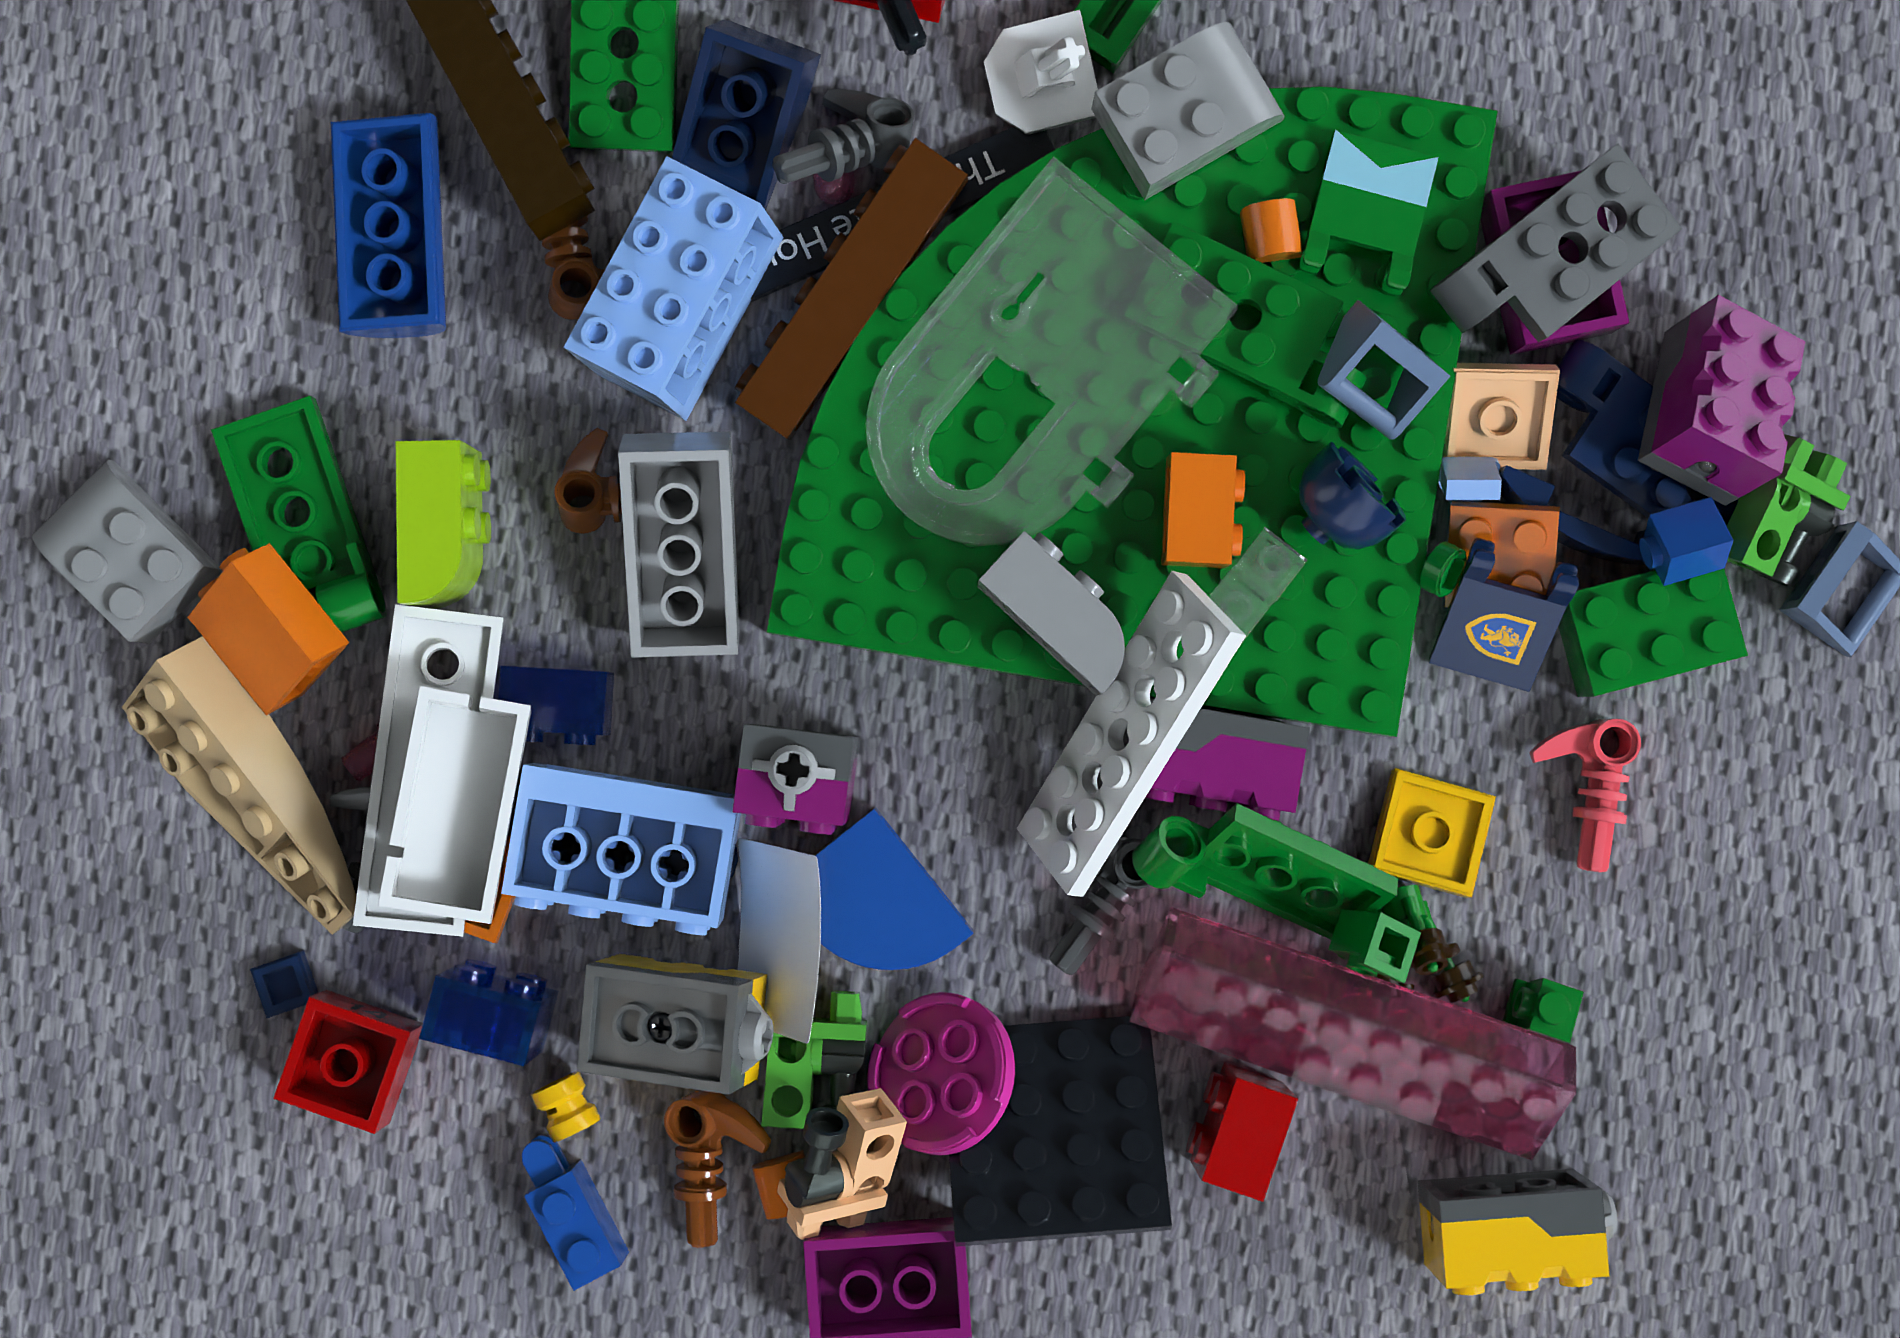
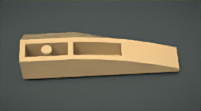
M203 636L157 659L122 706L131 727L138 734L143 735L159 755L160 763L165 771L171 776L176 777L183 788L333 935L354 917L356 893L344 856L325 810L294 752L270 715H265Z

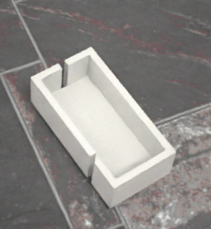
M420 686L389 844L404 847L403 857L387 856L378 906L488 924L492 923L531 715V705L481 697L480 711L470 710L472 698L468 694Z

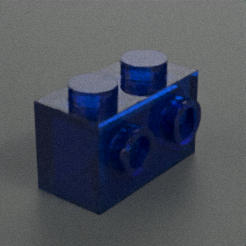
M500 666L498 700L531 705L526 742H543L544 732L564 733V744L596 745V735H611L614 673Z

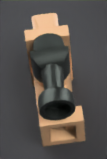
M881 1088L839 1097L837 1110L820 1107L812 1109L807 1113L803 1129V1136L809 1144L806 1157L787 1164L784 1169L786 1171L785 1178L780 1179L777 1193L788 1207L787 1223L799 1239L804 1240L818 1236L822 1223L833 1219L840 1226L847 1228L864 1225L868 1211L885 1207L888 1194L884 1188L890 1182L907 1121Z

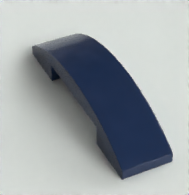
M1507 465L1499 470L1502 479L1501 496L1508 504L1547 506L1555 488L1554 485ZM1560 511L1557 542L1576 551L1607 561L1645 565L1639 545L1640 539L1644 538L1645 530L1637 532L1634 542Z

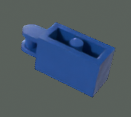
M546 1134L536 1136L525 1146L522 1152L523 1165L534 1184L524 1197L570 1286L575 1291L620 1267L629 1254V1250L582 1160L580 1159L569 1165L558 1142H552L550 1136Z

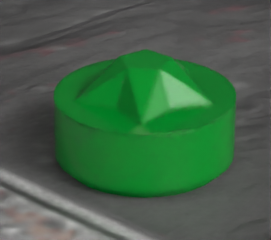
M1447 541L1437 545L1426 556L1424 561L1425 565L1420 577L1421 588L1438 597L1450 594L1462 577L1467 561L1465 550Z

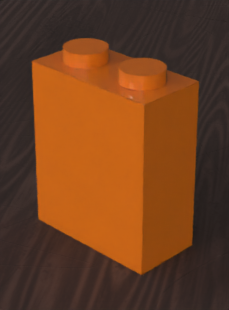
M270 543L250 553L246 548H242L228 556L219 566L222 570L221 575L209 582L198 592L201 600L187 617L266 716L303 696L350 643Z

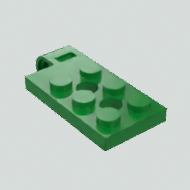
M571 0L569 142L571 144L569 147L571 149L673 153L676 142L679 0ZM620 30H631L638 37V49L629 58H618L611 51V39ZM619 83H630L634 85L637 91L636 104L632 109L625 112L614 110L609 100L611 90Z
M1173 221L1124 316L1125 321L1269 390L1270 396L1299 409L1309 417L1326 425L1342 428L1351 411L1317 383L1328 355L1321 351V348L1343 308L1344 301ZM1196 281L1208 284L1213 291L1211 300L1202 307L1187 305L1181 296L1188 284ZM1249 304L1256 307L1261 314L1259 324L1255 328L1246 331L1234 327L1230 321V314L1237 306ZM1355 367L1346 377L1359 389H1362L1367 380L1366 376Z
M307 396L211 429L252 551L270 543L309 592L316 590L318 604L341 632L386 618L387 608L316 398ZM287 449L293 458L292 469L287 475L276 478L269 472V457L276 450ZM303 498L310 508L309 518L303 525L292 527L285 519V508L291 500Z
M1238 803L1210 829L1184 817H1167L1136 846L1132 856L1137 874L1143 881L1155 888L1166 889L1173 886L1197 898H1201L1206 892L1207 884L1330 940L1332 939L1341 910L1377 912L1397 896V877Z

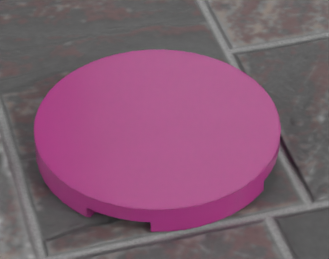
M939 992L923 995L901 1007L898 1011L899 1015L889 1025L880 1043L874 1044L868 1065L867 1086L868 1091L881 1088L907 1121L901 1141L904 1147L930 1155H949L961 1152L977 1144L991 1132L1002 1117L1010 1100L1014 1085V1052L1003 1024L983 1004L954 993Z

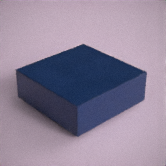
M304 950L250 969L266 1018L302 1007L307 1004L310 996L318 993Z

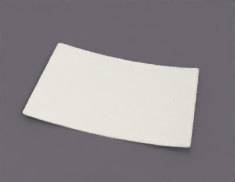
M738 838L741 875V925L738 970L767 974L764 1011L768 1013L773 1021V1032L807 1044L809 1043L814 1016L821 945V897L818 859L815 855Z

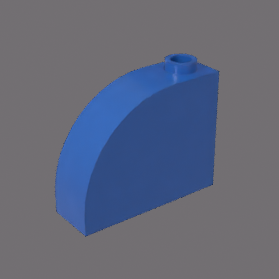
M876 807L815 855L818 859L820 878L821 944L838 957L863 967L878 970L909 969L930 963L946 955L973 934L972 927Z

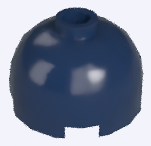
M1330 442L1323 448L1303 472L1299 483L1300 503L1308 516L1302 520V524L1311 536L1323 545L1329 539L1341 547L1349 549H1363L1376 545L1398 529L1406 521V516L1394 498L1385 505L1381 500L1384 495L1374 483L1378 480L1374 474L1344 447L1341 446L1337 449L1333 442Z

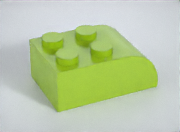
M461 440L395 441L397 603L430 609L446 607L462 599L474 587L482 569L483 544H489L491 541L489 512H482V491L490 490V465L488 460H482V453Z

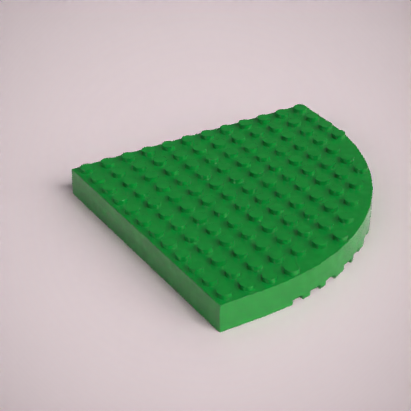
M1335 87L1269 88L1285 116L1283 121L1144 200L1103 128L1055 149L1000 183L948 225L896 280L854 340L830 384L800 459L783 531L767 633L1085 687L977 587L979 579L1024 531L1033 539L1040 532L1063 553L1059 563L1073 576L1079 570L1083 571L1104 591L1099 600L1108 607L1118 620L1123 632L1125 648L1171 571L1187 574L1246 635L1202 705L1203 707L1383 737H1397L1421 591L1420 577L1427 554L1456 374L1454 368H1457L1462 337L1460 330L1429 290L1475 255L1498 111L1385 92ZM1335 129L1439 157L1413 258L1410 281L1400 296H1392L1381 291L1382 280L1390 258L1389 254L1333 239L1329 241L1325 263L1317 274H1310L1299 270L1300 257L1263 263L1344 301L1343 308L1321 351L1329 353L1344 315L1357 300H1360L1450 375V378L1395 439H1388L1353 411H1350L1342 428L1321 423L1304 414L1299 409L1270 396L1269 390L1126 322L1124 317L1173 221L1246 255L1240 216L1241 210L1248 205L1266 200L1294 199L1303 250ZM1196 281L1184 288L1181 297L1191 307H1202L1211 300L1213 291L1208 284ZM1249 304L1237 306L1230 314L1232 325L1244 331L1255 328L1261 320L1259 310ZM1374 344L1355 368L1361 371L1367 378L1361 390L1387 410L1404 367ZM1330 442H1333L1337 449L1341 446L1344 447L1378 479L1374 483L1382 491L1384 497L1381 500L1385 505L1394 498L1405 513L1406 521L1390 536L1376 545L1363 549H1349L1341 547L1331 539L1323 545L1312 537L1302 524V520L1308 515L1300 503L1299 483L1309 463ZM1171 452L1237 455L1236 469L1245 470V492L1243 502H1235L1234 523L1242 524L1243 541L1241 555L1232 556V565L1226 568L1161 565L1166 458ZM1181 639L1177 646L1178 659L1184 652ZM1154 684L1150 690V698H1156Z

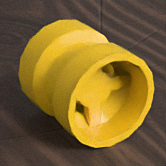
M576 1071L531 1093L537 1109L547 1113L548 1124L546 1129L552 1142L570 1137L601 1119L595 1104L587 1102L582 1094L586 1085L580 1072Z

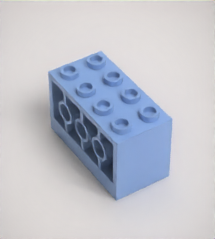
M666 156L564 348L602 378L687 421L784 237L761 203Z
M539 762L523 764L501 894L515 896L514 905L524 908L546 910L547 905H554L555 902L568 904V914L575 916L600 918V914H605L606 911L622 913L621 922L653 927L654 922L662 919L676 922L675 931L694 935H707V930H710V927L718 928L724 919L741 813L733 812L735 794ZM570 834H573L575 841L581 845V852L574 854L572 857L567 855V849L562 847V839L569 837ZM622 842L629 844V850L635 854V860H631L626 866L620 864L619 858L614 856L613 851ZM675 850L682 852V859L689 863V868H684L679 875L672 874L671 866L664 863V857H669Z

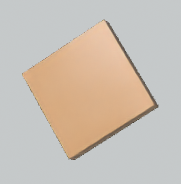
M1457 363V368H1454L1456 374L1442 457H1494L1498 459L1500 468L1507 465L1514 469L1547 470L1560 374L1557 365Z

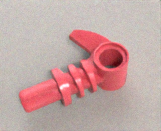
M1598 719L1589 724L1562 729L1542 740L1529 752L1533 763L1572 753L1579 755L1582 759L1580 776L1588 778L1587 788H1579L1578 794L1586 796L1585 806L1573 807L1572 817L1583 818L1577 857V866L1583 870L1593 872H1606L1608 870L1615 823L1626 824L1627 815L1617 811L1618 801L1627 800V795L1619 792L1620 782H1629L1630 778L1622 774V768L1637 757L1641 748V738L1635 726L1623 719ZM1608 728L1614 730L1619 738L1618 750L1610 757L1605 755L1600 747L1601 735Z

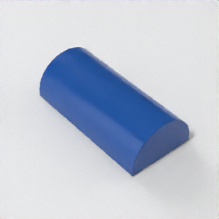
M432 113L330 122L339 332L369 338L422 337L444 332L446 330L437 117Z

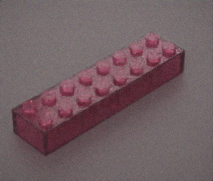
M1173 907L1169 909L1138 978L1129 1022L1529 1160H1533L1576 1095V1046L1388 981L1354 972L1347 967Z

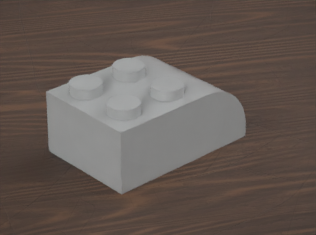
M1229 22L1215 24L1192 35L1095 91L1091 107L1144 200L1280 123L1285 117Z
M107 460L32 534L35 545L44 557L129 642L150 644L198 596V592L222 572L219 565L113 460Z
M1024 531L979 579L977 587L1095 696L1101 695L1116 679L1124 660L1125 643L1120 624L1108 607L1099 600L1104 591L1096 582L1081 570L1075 576L1059 563L1063 553L1043 534L1039 532L1033 539Z

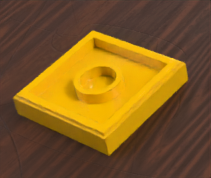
M1397 768L1391 770L1368 863L1400 880L1460 897L1471 898L1496 796Z

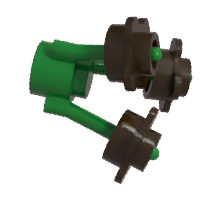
M1419 885L1397 887V896L1377 912H1381L1421 932L1410 967L1414 968L1415 972L1420 975H1430L1439 972L1431 976L1437 989L1436 992H1433L1436 999L1446 996L1450 1004L1459 1000L1467 1002L1470 995L1479 991L1475 982L1484 978L1483 973H1480V971L1476 973L1470 960L1454 964L1451 957L1456 956L1460 952V948L1457 943L1447 944L1442 930L1436 928L1428 903L1423 901ZM1379 973L1377 977L1361 974V985H1351L1352 991H1367V1001L1378 1002L1380 1006H1386L1388 1002H1398L1400 991H1414L1413 984L1398 983Z

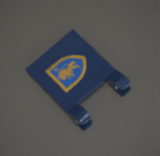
M1476 538L1470 548L1462 577L1431 651L1429 663L1530 692L1566 607L1578 589L1579 580L1576 577L1578 568L1569 563L1558 562L1552 573L1546 595L1490 580L1487 577L1495 563V554L1493 553L1495 543Z

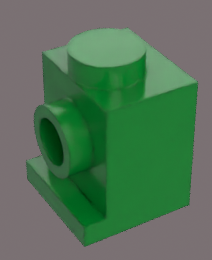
M1341 910L1328 950L1336 953L1341 959L1347 960L1346 967L1354 972L1370 977H1377L1379 973L1398 983H1405L1421 932L1381 912Z
M1545 978L1529 982L1514 979L1500 1029L1548 1046L1570 1043L1584 992Z

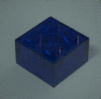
M466 959L464 965L456 964L454 967L435 976L419 1039L525 1066L543 1052L559 991L546 988L548 980L540 976L518 972L515 979L496 975L497 967L493 964Z

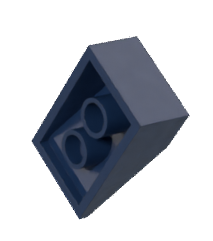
M726 19L707 26L672 159L761 203L766 211L777 183L776 174L772 166L773 158L789 152L809 99L821 54Z

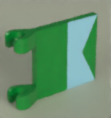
M1335 129L1308 234L1302 250L1303 255L1300 257L1299 270L1310 274H1317L1325 263L1330 239L1389 254L1390 258L1382 280L1381 291L1392 296H1400L1410 281L1413 258L1439 157Z

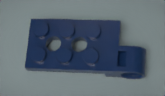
M1574 340L1557 365L1560 374L1556 398L1569 407L1589 413V415L1561 456L1647 518H1649L1650 514L1695 502L1688 495L1686 485L1659 471H1654L1649 466L1638 461L1653 386L1596 345L1584 340ZM1703 495V497H1702L1701 499H1699V500H1702V499H1705V498H1709V497ZM1738 499L1726 506L1713 500L1727 526L1737 506Z

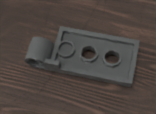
M1618 143L1497 239L1483 247L1465 263L1443 278L1429 291L1461 333L1477 325L1507 301L1537 342L1548 338L1678 233L1682 227ZM1599 207H1606L1615 214L1617 228L1614 233L1604 230L1598 223L1597 212ZM1561 237L1569 238L1577 245L1579 258L1576 264L1569 263L1561 257L1558 250Z

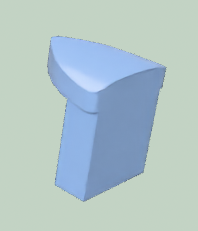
M1442 457L1438 483L1445 495V499L1450 503L1452 501L1482 502L1483 500H1500L1502 482L1499 474L1500 464L1498 459L1494 457Z

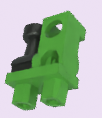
M1784 434L1788 444L1782 474L1738 498L1737 506L1727 524V528L1734 540L1727 562L1752 570L1760 577L1794 589L1801 575V570L1793 564L1809 536H1820L1829 532L1835 525L1832 523L1835 516V508L1844 511L1851 496L1836 489L1846 468V462L1832 455L1814 451L1815 445L1804 439Z
M832 991L830 1018L813 1017L810 1039L807 1044L773 1032L772 1044L767 1056L761 1127L804 1129L806 1115L813 1109L814 1075L830 1076V1104L822 1107L837 1110L839 1097L854 1094L856 1073L862 1066L866 1053L867 1020H862L860 992Z

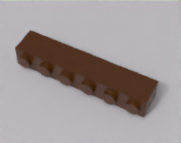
M917 138L913 140L908 149L900 144L894 151L883 170L889 174L878 193L870 188L864 195L853 214L859 218L853 230L848 236L840 232L824 255V259L829 262L825 271L818 280L810 276L794 299V303L800 306L789 323L783 320L777 323L764 346L770 349L769 353L759 367L751 363L735 386V389L741 393L735 403L786 439L791 440L835 377L860 331L896 280L914 262L968 183V174Z

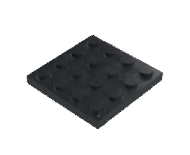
M1149 1014L1005 1025L1004 1028L1010 1038L1015 1060L1014 1085L1008 1105L996 1126L981 1141L966 1150L949 1154L956 1247L1171 1230L1172 1219Z

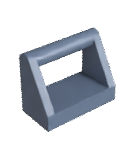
M1357 300L1342 319L1317 383L1385 437L1395 439L1450 378V375L1365 304ZM1374 344L1404 367L1387 410L1346 379L1348 374Z
M1858 521L1838 525L1779 610L1842 655L1852 657L1900 588V559L1874 532ZM1861 554L1883 569L1884 573L1843 632H1841L1821 610Z

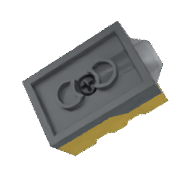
M617 954L586 964L577 1072L728 1095L758 1079L760 1060L768 1054L772 1044L773 1021L768 1013L764 1011L767 974L736 969L718 970L704 968L703 965L685 962L667 963L655 961L654 958Z
M1575 1169L1418 1180L1424 1264L1446 1289L1452 1288V1293L1457 1295L1481 1294L1485 1292L1484 1286L1488 1282L1505 1281V1287L1508 1290L1531 1291L1539 1288L1538 1282L1542 1278L1559 1277V1284L1562 1286L1584 1287L1593 1283L1592 1278L1610 1277L1607 1241L1613 1237L1617 1230L1615 1204L1607 1192L1603 1191L1602 1188Z

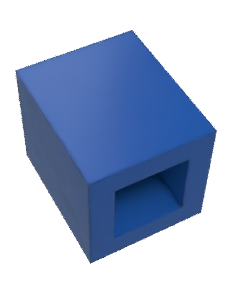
M1712 497L1650 514L1644 538L1640 539L1639 545L1645 565L1649 569L1655 568L1663 586L1724 569L1734 540Z

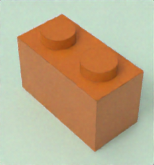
M1171 452L1166 458L1161 565L1226 568L1232 565V556L1241 555L1243 527L1242 524L1234 523L1235 502H1243L1245 470L1236 469L1237 455Z

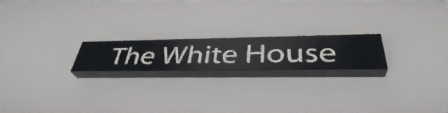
M1013 126L944 157L968 174V183L944 217L977 203L1000 183L1054 151L1055 147L1048 131L1045 130L1027 135ZM883 184L873 188V190L878 193ZM867 191L780 229L779 231L784 238L754 291L751 302L824 271L829 265V262L824 259L826 251L840 232L848 236L859 221V218L853 215L854 211Z

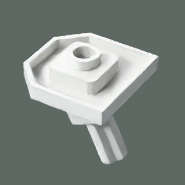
M1080 10L1002 30L984 60L995 114L1027 135L1096 118L1091 107L1095 91L1098 88Z

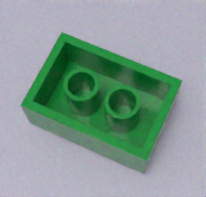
M1725 569L1663 586L1656 570H1651L1579 589L1566 607L1558 626L1577 697H1594L1748 656Z

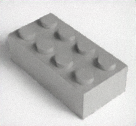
M731 431L623 434L618 451L631 658L738 655L740 628Z

